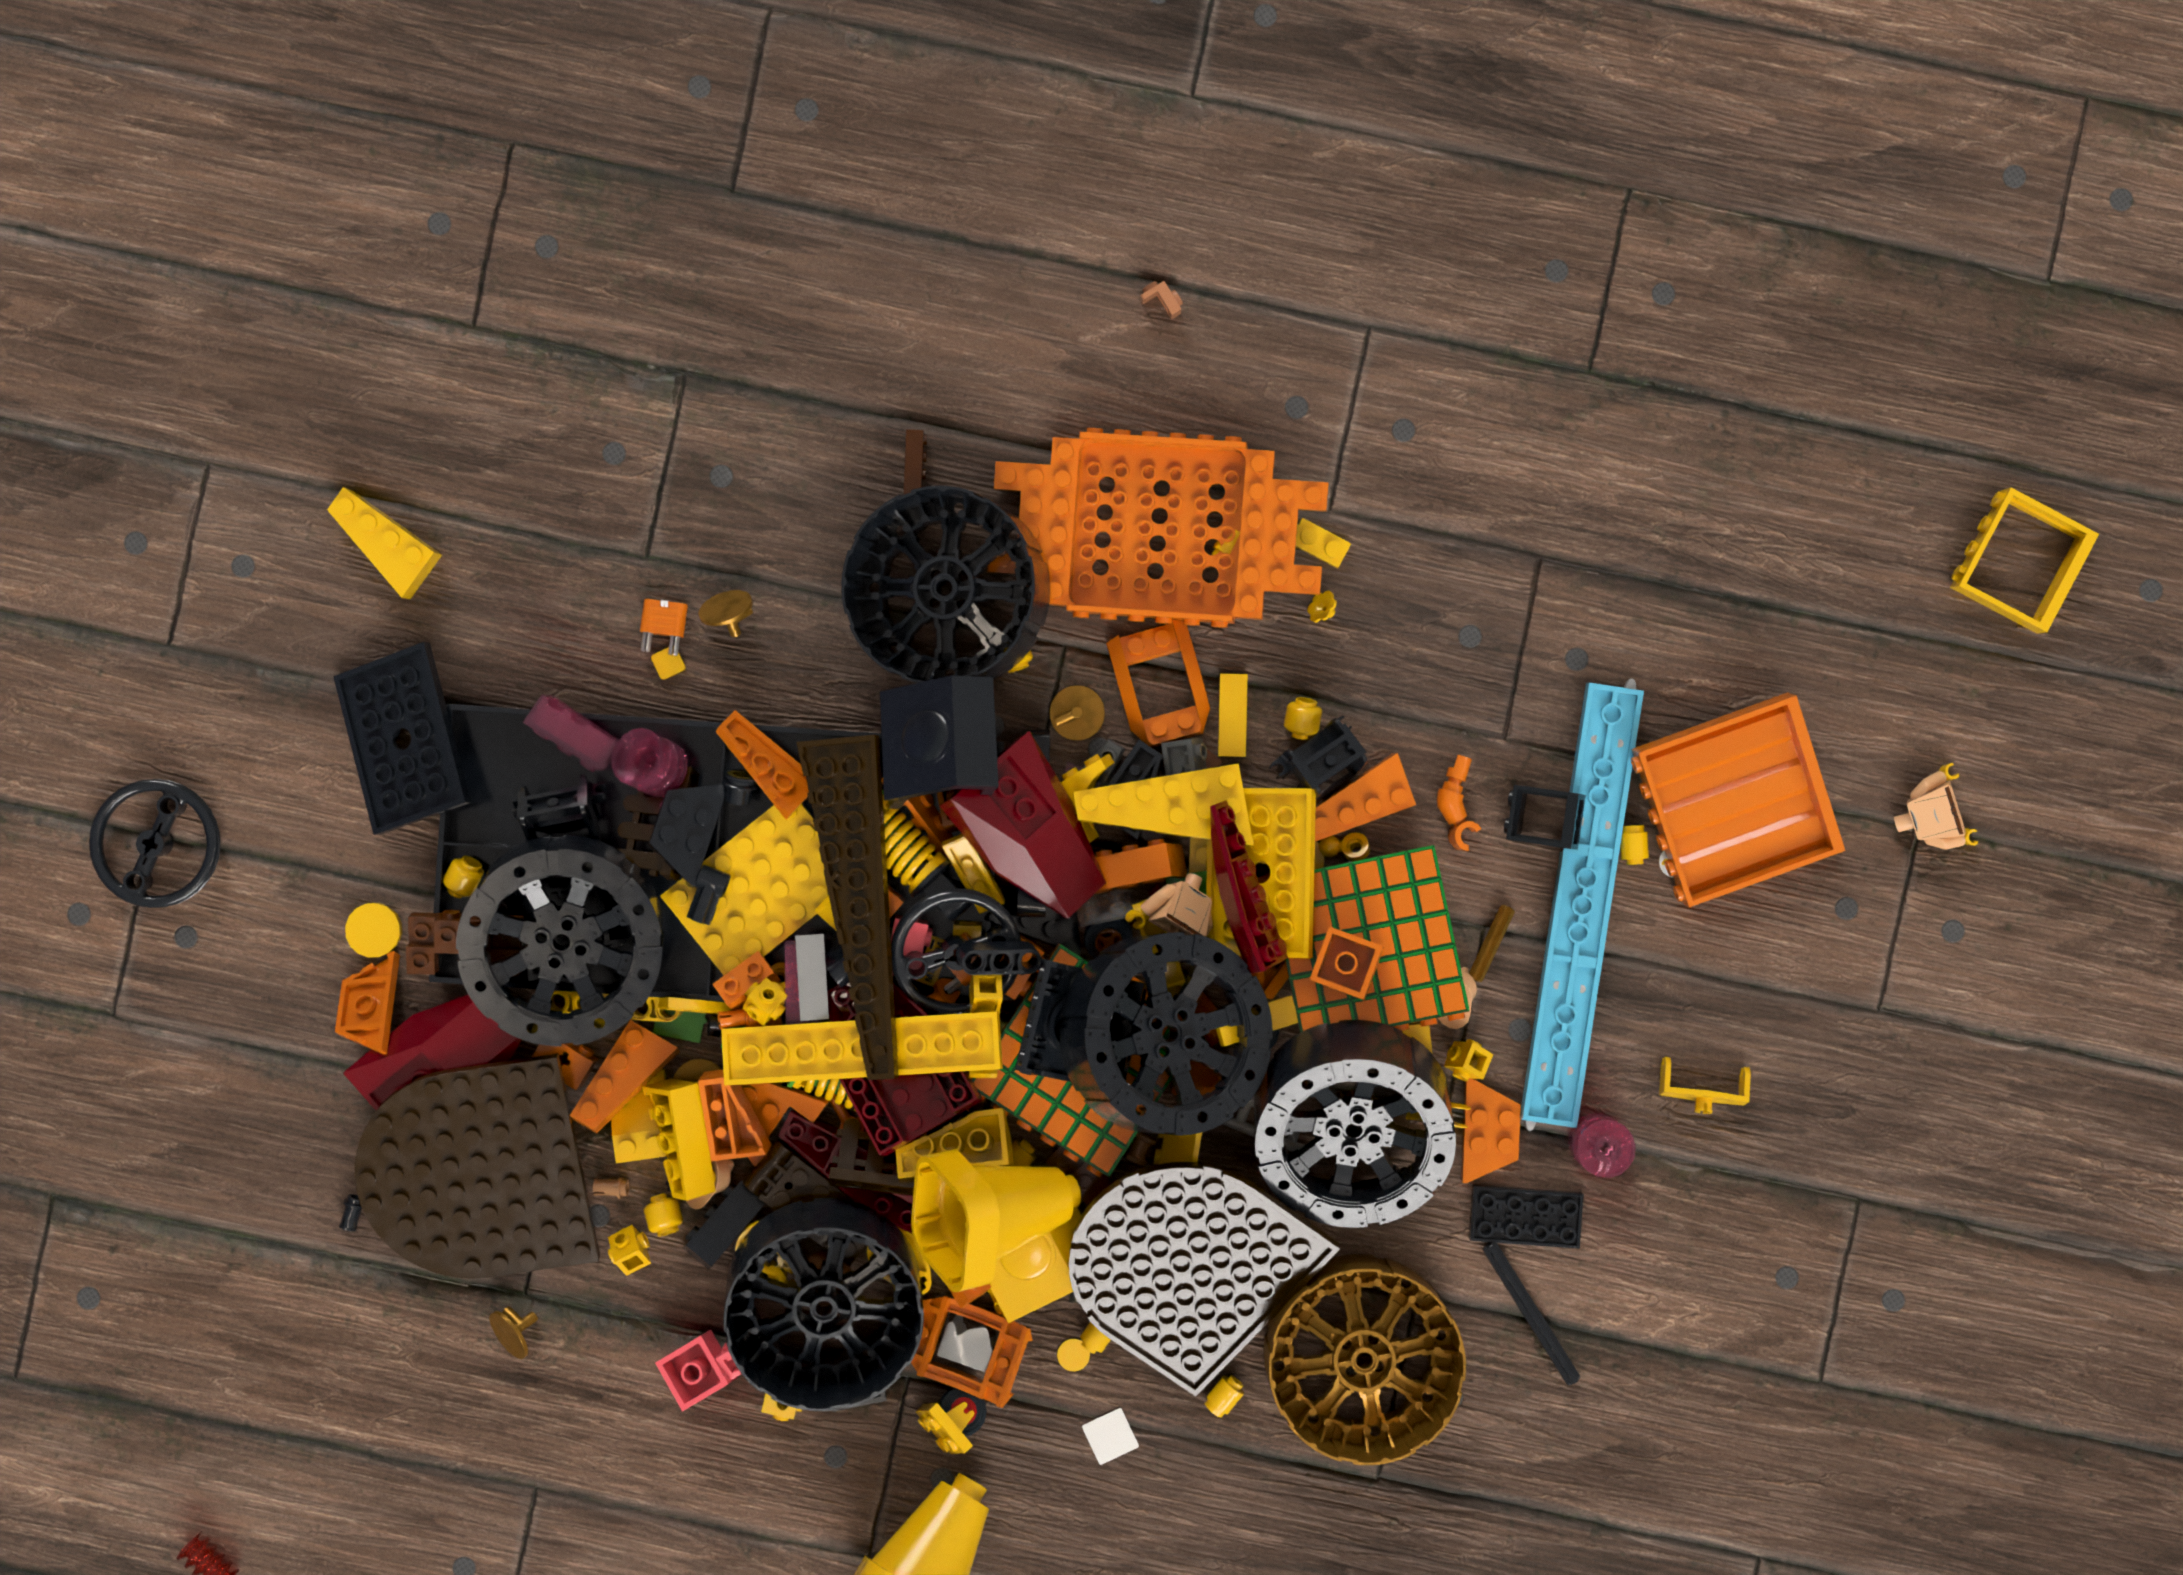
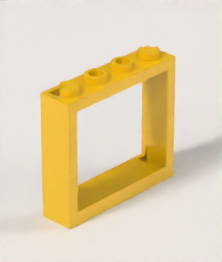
M2013 488L2004 489L2001 492L1998 491L1992 498L1990 503L1992 509L1988 516H1984L1977 527L1979 533L1975 541L1972 540L1966 547L1964 552L1966 558L1963 564L1958 565L1951 577L1954 581L1950 588L2037 634L2046 633L2099 534ZM2008 504L2075 538L2033 618L1967 584Z

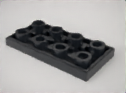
M1473 1185L1469 1240L1580 1249L1584 1194L1582 1192Z

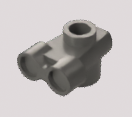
M1109 738L1097 753L1102 758L1104 753L1109 751L1113 754V761L1115 762L1098 779V782L1104 786H1107L1114 777L1115 769L1125 751L1123 746Z

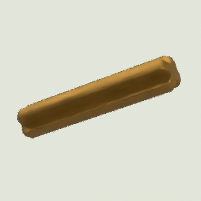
M1506 905L1500 906L1470 969L1469 974L1475 981H1483L1514 916L1515 910Z

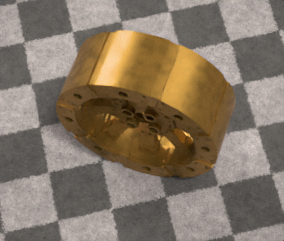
M1350 1254L1331 1258L1267 1323L1268 1333L1264 1337V1362L1276 1405L1281 1415L1285 1416L1291 1430L1305 1444L1326 1457L1340 1462L1342 1460L1349 1461L1355 1465H1380L1401 1460L1416 1453L1415 1450L1423 1445L1427 1446L1447 1426L1458 1407L1462 1396V1383L1466 1377L1465 1349L1459 1329L1431 1285L1415 1271L1399 1262L1388 1258L1384 1260L1375 1258L1374 1255ZM1403 1278L1411 1282L1409 1287L1401 1285ZM1373 1286H1377L1381 1290L1389 1292L1386 1299L1387 1303L1378 1318L1375 1317L1368 1325L1367 1319L1363 1315L1360 1297H1362L1361 1287L1373 1288ZM1339 1291L1340 1298L1344 1302L1347 1317L1345 1318V1329L1337 1325L1333 1326L1314 1309L1325 1295L1330 1296ZM1410 1306L1417 1314L1422 1316L1420 1319L1425 1330L1418 1332L1416 1336L1401 1340L1399 1338H1391L1394 1332L1393 1328L1402 1313L1405 1314ZM1301 1327L1308 1332L1310 1330L1321 1338L1330 1350L1322 1352V1355L1305 1357L1293 1355V1338H1296ZM1440 1330L1445 1331L1446 1334L1442 1340L1436 1338ZM1372 1335L1378 1339L1376 1342L1370 1343L1368 1337ZM1348 1340H1350V1341H1351L1350 1346L1347 1347V1348H1343L1342 1346H1343ZM1360 1353H1369L1370 1359L1364 1364L1356 1362V1358ZM1420 1354L1423 1356L1428 1355V1369L1425 1371L1421 1381L1416 1378L1413 1380L1402 1373L1396 1364L1408 1357ZM1282 1361L1284 1363L1283 1369L1276 1370L1274 1363ZM1379 1361L1382 1362V1363H1383L1382 1368L1379 1369V1370H1376L1377 1367H1378ZM1350 1366L1355 1370L1353 1375L1346 1374V1369ZM1325 1373L1326 1375H1335L1330 1388L1323 1397H1319L1315 1402L1306 1393H1303L1298 1381L1299 1379L1307 1378L1306 1376ZM1383 1386L1394 1388L1407 1399L1396 1411L1383 1413L1379 1400L1380 1388ZM1354 1391H1357L1363 1403L1364 1413H1362V1419L1348 1420L1336 1415L1337 1408L1344 1399ZM1425 1392L1433 1395L1430 1401L1422 1399V1395ZM1317 1414L1319 1417L1317 1422L1312 1423L1308 1420L1309 1415L1315 1416ZM1378 1426L1380 1428L1379 1434L1371 1435L1370 1428Z

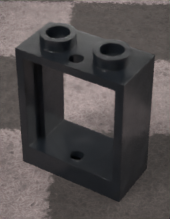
M1514 785L1513 790L1510 791L1508 796V806L1511 807L1510 816L1506 818L1504 823V833L1507 834L1506 840L1578 850L1586 795ZM1527 794L1567 799L1561 840L1521 835Z

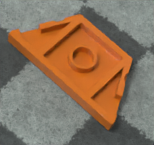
M395 951L387 953L388 958L379 964L374 965L371 963L359 973L352 974L342 980L335 1033L381 1054H387L400 960V955Z
M1470 1078L1468 1081H1465L1464 1105L1471 1107V1109L1464 1110L1463 1124H1466L1468 1127L1463 1128L1462 1183H1469L1519 1160L1521 1105L1494 1089Z

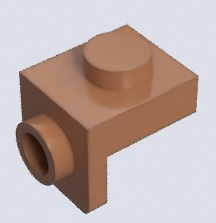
M1154 281L1142 289L1144 292L1140 295L1142 304L1157 296L1171 320L1181 314L1180 306L1183 302L1175 290L1170 291L1165 281L1159 284Z

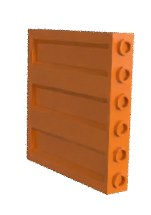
M1787 692L1631 749L1634 756L1631 758L1632 767L1636 774H1640L1642 783L1639 784L1641 794L1644 799H1648L1651 808L1647 810L1651 823L1657 826L1659 834L1656 835V840L1661 851H1665L1667 860L1664 861L1665 868L1669 876H1673L1676 884L1673 886L1674 895L1678 902L1681 901L1688 907L1846 851L1797 695Z

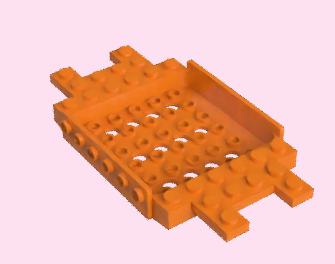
M1087 428L1086 432L1079 433L1080 439L1052 438L1051 465L996 461L994 490L1021 492L1019 519L1032 532L1042 549L1041 556L1043 561L1047 563L1050 578L1049 605L1066 607L1067 611L1073 613L1072 617L1089 618V614H1100V619L1117 620V616H1128V621L1144 622V618H1156L1155 623L1172 624V620H1183V625L1200 626V622H1211V627L1227 628L1228 623L1235 624V618L1263 620L1265 592L1320 595L1322 566L1294 565L1298 510L1327 512L1329 483L1273 479L1275 451L1248 449L1247 442H1242V438L1236 436H1226L1225 441L1214 440L1212 435L1203 434L1197 435V439H1189L1183 433H1170L1169 437H1158L1159 433L1153 431H1142L1141 436L1131 435L1130 430L1115 429L1114 434L1103 433L1101 428ZM1105 477H1110L1115 482L1113 491L1109 493H1104L1099 488L1100 481ZM1158 481H1166L1169 484L1170 491L1167 495L1158 496L1155 494L1154 486ZM1220 484L1224 487L1225 495L1223 498L1214 500L1209 496V489L1212 485ZM1100 506H1111L1113 515L1109 520L1098 518L1097 510ZM1163 508L1167 511L1168 518L1163 524L1153 522L1152 513L1155 509ZM1211 512H1219L1222 515L1223 522L1219 527L1213 528L1207 524V516ZM1235 530L1240 532L1230 554L1221 551L1216 555L1206 553L1205 544L1207 541L1215 539L1222 546L1225 542L1234 540L1236 536ZM1100 532H1106L1111 537L1110 544L1105 548H1100L1095 543V537ZM1154 536H1162L1165 539L1166 545L1162 551L1156 552L1150 548V540ZM1007 553L1002 557L998 556L988 565L987 572L1016 575L1015 562L1011 561ZM1102 559L1108 563L1109 569L1106 574L1100 576L1094 573L1093 565L1097 560ZM1158 563L1162 565L1164 572L1159 579L1149 577L1148 568L1151 564ZM1208 567L1216 568L1219 573L1218 579L1213 583H1207L1202 576L1203 571Z

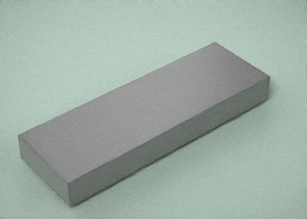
M824 934L797 935L795 940L800 1021L829 1019Z

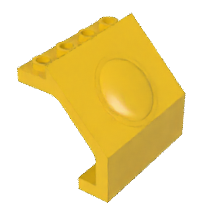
M1078 1208L1073 1209L1072 1216L1068 1222L996 1260L994 1278L990 1283L991 1288L987 1292L994 1302V1309L997 1314L1005 1317L1008 1323L1073 1292L1069 1276V1250L1073 1232L1081 1217Z

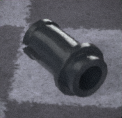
M349 1194L347 1199L343 1201L345 1208L339 1228L354 1232L357 1230L362 1207L358 1195Z

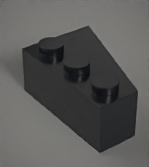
M1138 740L1107 786L1159 777L1164 761L1162 754L1141 740ZM1117 826L1140 842L1143 830Z
M740 1181L737 1186L732 1182L722 1194L726 1199L719 1207L713 1204L703 1216L707 1221L702 1227L699 1228L695 1225L685 1237L689 1242L683 1249L707 1269L714 1265L765 1204L757 1195L744 1186L743 1181Z

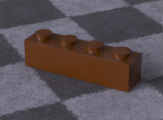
M906 429L903 495L910 493L913 489L925 487L922 486V481L926 480V469H923V462L927 461V452H924V445H927L928 435H925L924 430Z

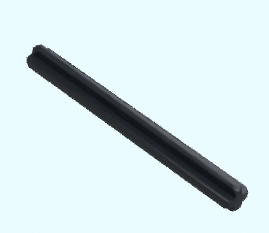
M1497 1242L1487 1243L1482 1248L1484 1254L1561 1377L1568 1386L1577 1383L1580 1379L1579 1373Z

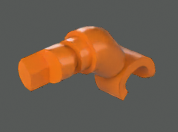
M1457 755L1454 767H1448L1446 777H1449L1448 781H1444L1443 787L1439 788L1436 800L1437 807L1449 825L1453 824L1448 832L1450 844L1457 850L1469 851V845L1462 841L1461 833L1465 828H1468L1471 832H1477L1481 830V827L1475 822L1465 820L1467 813L1463 804L1464 795H1462L1463 786H1461V783L1466 781L1472 759Z

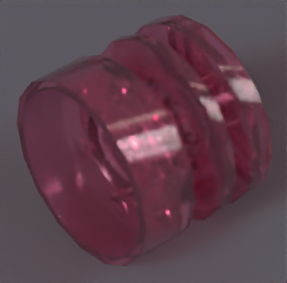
M639 728L624 734L617 742L612 753V768L615 776L622 783L636 788L647 795L656 798L664 797L667 790L678 789L684 781L687 773V757L684 750L678 744L663 738L651 730Z
M1593 1113L1583 1116L1578 1120L1577 1128H1572L1569 1133L1568 1145L1571 1155L1578 1164L1597 1177L1611 1178L1622 1174L1630 1167L1635 1157L1636 1145L1633 1135L1624 1125L1606 1114ZM1604 1142L1610 1145V1147L1605 1148V1153L1599 1150V1147L1604 1146Z

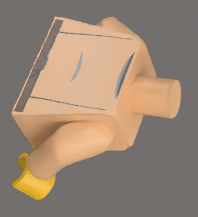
M1953 763L1941 766L1939 771L1924 778L1911 791L1910 799L1907 801L1909 813L1894 817L1898 832L1915 829L1918 840H1924L1927 845L1944 850L1960 847L1964 844L1972 846L1978 844L1976 840H1969V835L1972 832H1977V830L1964 827L1953 788L1949 781L1959 777V773L1952 776L1948 773V768L1953 766Z
M1190 873L1186 875L1185 881L1167 884L1155 892L1141 905L1142 909L1140 911H1128L1125 919L1127 922H1131L1138 916V920L1132 926L1135 929H1141L1144 927L1145 917L1148 915L1150 916L1149 922L1167 933L1184 932V935L1198 934L1207 937L1213 928L1211 916L1212 901L1210 897L1199 891L1202 878Z

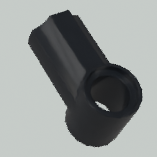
M703 865L696 881L695 888L697 890L687 917L693 921L710 925L720 897L724 896L728 887L731 874Z

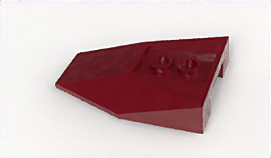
M1028 731L998 754L999 787L992 795H980V789H958L940 805V808L993 872L1068 919L1102 888L1106 881L1081 821L1077 819L1073 802L1031 732Z
M850 983L843 987L837 985L827 991L830 1022L855 1020L854 1002L850 999L849 989H851ZM893 983L895 1018L929 1016ZM967 1071L899 1075V1078L868 1080L867 1077L840 1079L878 1154L884 1156L889 1155L983 1101L971 1078H968Z
M469 994L414 1013L390 1033L387 1054H381L370 1049L347 1068L343 1074L369 1104L377 1110L393 1092L421 1076L447 1069L509 1061L522 1039L500 1029L498 1023L492 1018H487L471 1000Z

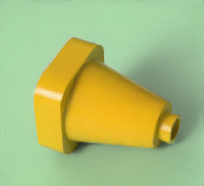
M956 1149L922 1156L918 1159L915 1168L911 1215L912 1234L916 1247L921 1256L951 1291L961 1292L988 1285L994 1278L996 1260L1070 1220L1073 1209L1078 1208L1081 1203L1080 1187L1072 1175L1065 1176L1057 1167L972 1166Z
M958 1473L952 1485L941 1481L873 1559L864 1556L854 1575H969L989 1511L988 1507L980 1503L987 1489L961 1473Z

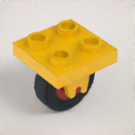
M954 1387L944 1393L939 1403L923 1404L915 1411L920 1417L918 1419L919 1424L927 1432L932 1431L937 1437L935 1442L943 1452H949L950 1454L966 1453L973 1446L965 1436H970L977 1432L985 1422L987 1414L984 1399Z

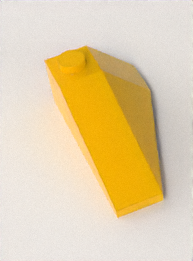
M1004 1108L975 1111L953 1124L950 1123L928 1136L921 1137L895 1150L898 1178L915 1177L916 1163L920 1157L952 1149L958 1150L972 1166H1014L1012 1140Z

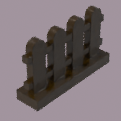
M643 763L642 768H634L628 775L629 781L639 787L637 795H628L623 801L624 808L633 813L632 822H623L618 826L619 836L628 840L626 849L618 850L624 853L630 862L636 863L642 870H650V876L658 877V872H660L659 874L667 880L679 881L680 875L675 869L672 870L665 863L661 855L657 854L654 850L652 853L636 851L635 848L637 841L649 842L654 825L641 823L642 814L657 816L663 798L647 797V788L665 789L666 792L667 790L697 787L700 774L689 766H681L678 773L679 769L677 767H670L669 772L651 770L652 766L650 764Z
M849 1118L844 1122L843 1129L837 1128L836 1136L841 1138L839 1157L833 1156L832 1165H837V1168H830V1186L913 1196L915 1177L899 1179L896 1155L894 1163L884 1162V1155L878 1154L868 1133L860 1131V1123L857 1119ZM932 1129L931 1131L927 1132L926 1136L938 1131L939 1129ZM859 1140L869 1141L866 1160L856 1159ZM854 1168H864L865 1171L854 1170ZM882 1171L893 1172V1175L882 1173Z

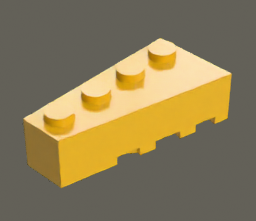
M343 487L327 509L401 598L411 600L442 556L438 551L350 489Z
M670 1078L642 1086L644 1096H650L653 1108L648 1109L651 1120L656 1119L660 1131L659 1136L656 1137L658 1147L667 1156L663 1164L672 1197L688 1201L716 1192V1175L711 1164L699 1084L697 1082Z

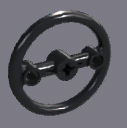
M162 779L136 781L110 795L96 813L89 837L92 864L99 879L106 888L127 903L147 908L176 905L198 893L215 871L221 846L217 821L205 801L186 786ZM160 791L163 793V796L157 801V810L159 812L151 830L144 831L138 836L136 847L140 856L133 871L126 873L123 883H121L111 872L104 854L103 840L107 822L117 807L128 798L143 792ZM170 799H173L176 803L173 813L169 811L167 806ZM186 804H189L198 814L206 834L207 846L203 864L197 875L183 888L166 895H148L147 890L153 884L151 873L158 857L169 854L173 848L174 843L170 830L177 816L185 812ZM152 839H155L154 842L158 844L157 848H155V844L152 843ZM137 874L142 879L140 888L134 884V877Z
M970 889L938 891L916 902L899 921L891 943L893 974L904 994L922 1009L937 1015L970 1013V1001L962 1003L937 1001L920 992L911 982V979H921L927 974L928 970L945 965L952 970H963L956 960V956L954 957L953 952L963 943L991 942L996 936L1004 937L1003 941H1021L1020 933L1010 913L989 895ZM951 902L976 904L991 912L1002 924L1001 927L988 929L985 935L966 941L963 937L954 935L946 938L940 949L924 954L918 951H911L906 956L903 955L905 939L913 924L924 913L942 904ZM970 954L966 958L965 963H971L972 957L977 956V954ZM918 960L923 963L919 969L913 970L909 968L910 963ZM1003 974V996L1013 985L1018 974Z

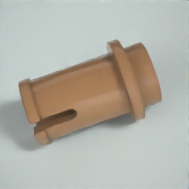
M619 1177L618 1179H594V1196H617L618 1199H622L623 1196H628L630 1183L629 1180H624V1177Z

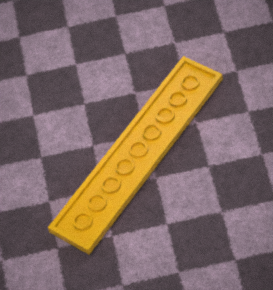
M999 1011L895 1018L898 1075L1003 1069ZM855 1020L721 1029L724 1086L867 1077L860 1046V1035L857 1031Z

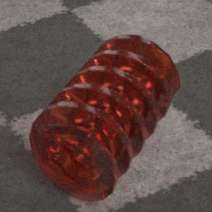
M202 1531L179 1552L176 1558L178 1561L186 1557L188 1558L184 1565L186 1569L194 1565L196 1566L191 1575H199L201 1573L203 1575H236L240 1571L239 1569L229 1571L233 1563L231 1560L224 1564L221 1563L225 1556L224 1553L214 1556L217 1546L206 1547L210 1538L198 1539Z

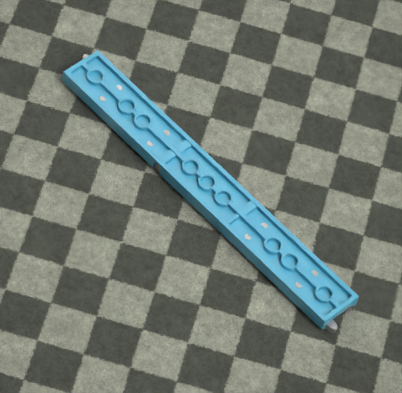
M1628 679L1624 688L1596 683H1586L1569 792L1586 795L1578 850L1563 848L1559 857L1520 1118L1524 1120L1525 1127L1529 1131L1533 1130L1536 1122L1577 1128L1632 773L1631 758L1634 756L1631 749L1636 747L1644 691L1636 690L1634 679Z

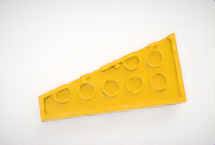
M1239 763L1073 792L1078 821L1211 840L1210 806L1227 800L1228 805L1235 813V823L1239 832L1244 836L1246 846H1254Z

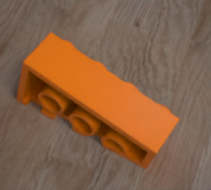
M630 1020L571 1112L570 1117L593 1132L598 1133L626 1103L642 1090V1086H645L667 1063L680 1053L678 1047Z

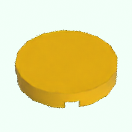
M367 903L356 908L349 915L345 925L346 939L350 947L358 954L368 958L382 957L396 948L402 936V922L398 914L382 903Z

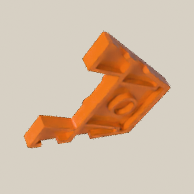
M780 1082L741 1085L768 1138H770L790 1107L814 1123L829 1102L823 1097L817 1098L808 1095L803 1090H794L782 1086ZM765 1155L748 1158L756 1167Z

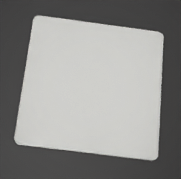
M1121 1408L1082 1425L1083 1431L1100 1465L1139 1447Z

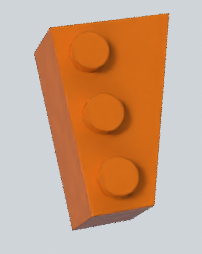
M723 1069L705 1071L698 1080L711 1161L766 1155L772 1144L741 1085L724 1086Z

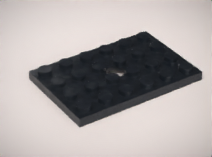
M430 642L416 644L333 676L373 835H382L471 803ZM402 728L407 729L411 735V743L405 750L399 748L396 744V738L400 735Z

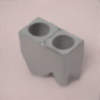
M956 1314L954 1319L946 1324L937 1356L986 1373L999 1333L989 1338V1332L985 1325L967 1330L965 1323H963V1316Z

